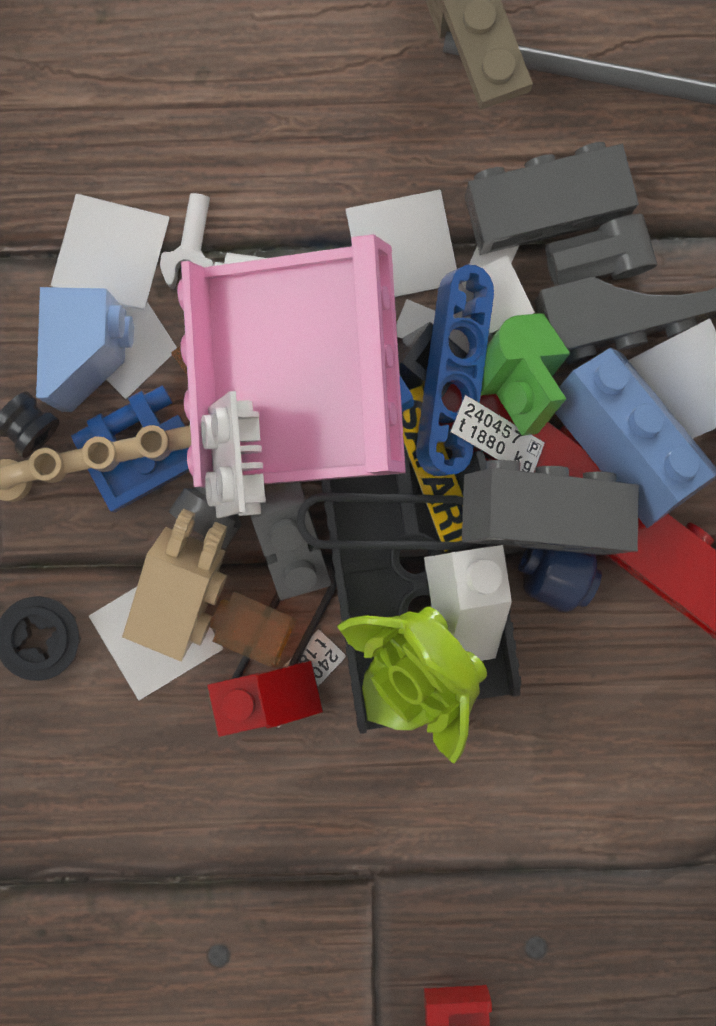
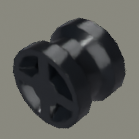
M25 391L11 399L0 410V437H8L12 440L15 451L21 457L27 458L52 437L59 426L60 420L50 412H42L37 407V399Z

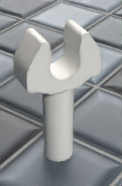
M197 193L190 194L181 246L174 251L163 252L161 255V271L170 289H175L181 262L191 261L202 267L214 266L212 260L205 258L201 251L210 201L208 196Z

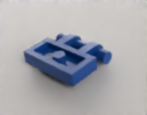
M162 385L147 394L140 391L129 397V404L105 417L100 413L87 420L88 426L71 435V438L77 449H81L93 437H104L111 442L117 441L115 437L117 433L139 421L142 427L155 425L164 431L185 427L186 425L179 415L162 424L160 423L156 412L173 403L167 390ZM189 448L171 451L165 459L160 461H153L147 457L119 462L113 470L108 472H101L93 468L88 469L110 512L115 513L190 472L187 464Z

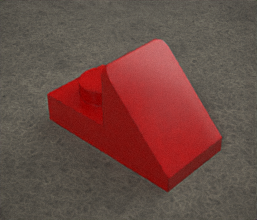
M312 660L207 685L218 737L265 726L269 729L323 713Z

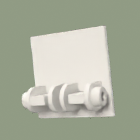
M230 391L208 407L209 415H202L201 418L202 444L204 449H211L213 472H207L205 477L206 499L209 506H216L217 518H224L235 514L239 516L261 514L260 503H266L263 474L242 475V471L263 469L262 462H241V454L262 452L261 445L240 446V442L261 440L259 412L253 411L252 401H237L236 391Z

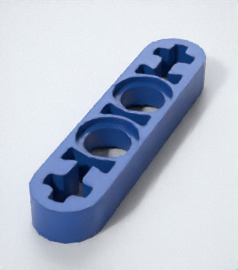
M465 265L447 273L441 280L438 288L416 454L420 466L426 473L433 476H448L464 471L470 464L473 455L474 445L451 433L449 425L439 426V422L453 423L458 414V411L452 412L448 410L442 402L441 392L447 382L458 387L462 395V401L466 395L480 403L494 299V285L489 274L477 265ZM465 281L466 290L474 294V299L467 302L466 293L459 291V284ZM462 312L460 318H454V314ZM453 330L463 332L468 339L469 351L464 359L456 357L450 350L449 336ZM444 442L445 447L452 450L451 459L445 460L443 454L436 452L437 443Z

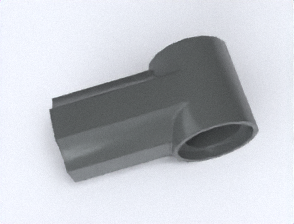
M640 213L614 219L601 225L598 231L547 244L545 248L547 267L551 281L555 286L589 277L602 279L611 276L612 280H620L645 273L657 266L644 215Z

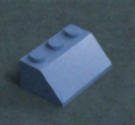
M609 348L573 370L559 387L566 400L555 414L602 472L615 473L616 482L639 485L638 518L646 528H649L716 480L715 465L623 353Z

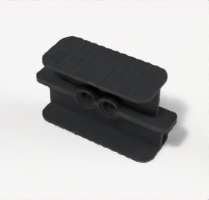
M405 445L406 473L321 480L322 493L423 495L412 463L408 462ZM482 450L475 451L466 469L455 474L462 495L464 493V475L486 469L487 460H485ZM324 502L330 541L441 542L427 503ZM473 543L464 549L448 550L445 552L444 550H428L429 556L499 545ZM332 549L342 622L349 618L367 615L393 617L407 613L408 606L415 597L421 595L430 597L426 569L417 574L407 572L400 564V549ZM509 609L496 658L482 661L487 671V677L479 684L480 693L477 699L504 695L515 697L521 694L520 685L522 683L518 670L519 660L516 657V641L513 637V622H511L510 618L511 609ZM345 639L357 728L360 734L367 733V730L387 727L367 721L362 690L363 679L374 656L372 658H364V652L355 650Z

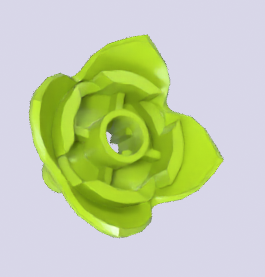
M425 607L419 613L409 611L400 616L393 617L368 615L354 617L337 625L348 644L355 650L364 652V658H372L374 656L373 661L364 674L362 687L367 721L395 730L410 731L427 724V733H433V742L438 750L455 764L464 752L469 732L470 712L480 693L479 684L487 677V671L482 661L472 652L464 650L460 642L448 631V625L444 617L432 607Z

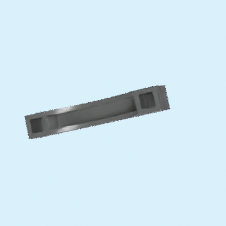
M589 277L542 289L534 301L537 313L545 314L570 352L569 356L565 359L567 364L585 361L597 356L596 348L615 344L617 351L628 350L648 343L646 335L666 330L667 338H672L698 325L697 322L716 318V288L683 295H652L618 288L595 277Z

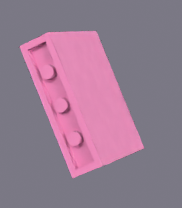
M371 234L351 237V247L210 267H202L191 261L181 262L182 279L178 283L177 293L180 306L184 311L185 335L181 339V355L187 366L188 390L184 396V410L190 421L191 445L187 452V464L193 476L194 487L205 488L206 473L213 472L211 449H204L202 444V415H209L208 407L230 391H236L237 401H252L253 411L259 412L261 440L240 442V446L261 445L262 452L241 454V462H262L263 469L242 471V475L263 474L264 485L406 473L391 245L376 235Z

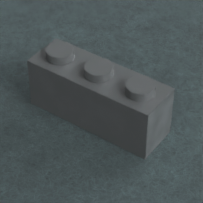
M605 142L591 143L577 149L575 155L557 160L555 155L552 154L538 156L527 161L524 164L525 168L505 172L503 167L489 168L477 173L474 176L475 180L468 181L465 193V201L479 255L601 226L614 219L631 215L639 205L623 143L606 147Z
M491 460L486 462V469L464 475L462 542L599 555L638 551L639 485L616 482L615 473L586 472L583 473V478L569 477V468L540 466L535 468V472L520 471L521 463L518 461Z

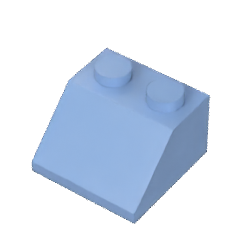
M40 287L36 398L61 412L74 411L125 362V348H132L133 318L132 316H126V310L106 288Z

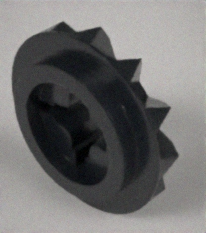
M43 596L28 597L15 602L0 618L1 662L14 675L30 681H42L60 675L76 660V653L82 639L76 623L77 617L62 602ZM30 622L35 624L39 630L56 627L57 630L46 640L48 654L46 652L43 653L40 647L20 649L22 645L27 643L26 640L32 636L30 629L32 625Z

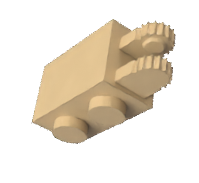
M186 509L181 510L174 528L165 527L148 551L122 638L181 662L192 643L199 646L203 643L213 616L205 613L208 603L216 604L227 578V575L219 572L226 552L221 550L227 526L215 522L213 527L208 530L204 542L192 538L190 534L195 524V513Z

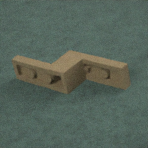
M425 0L439 38L445 37L447 31L451 32L480 110L531 91L533 83L501 0Z

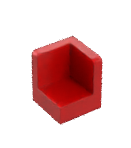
M487 985L424 988L426 1026H490L489 1013L492 1012V1001Z

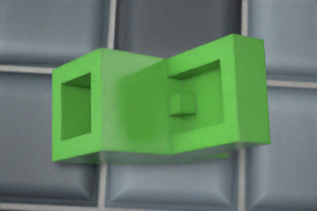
M544 313L517 315L508 318L487 345L481 395L496 394L522 436L538 434L566 400V397L552 376L569 356L570 352Z

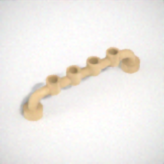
M149 425L143 427L136 437L111 442L104 437H93L81 449L59 453L49 448H41L36 450L29 460L17 462L11 459H1L0 500L16 502L23 499L29 493L32 481L38 479L49 483H56L61 481L67 473L93 468L101 472H108L113 470L119 462L147 457L153 461L163 460L171 451L190 447V425L166 431L158 426Z

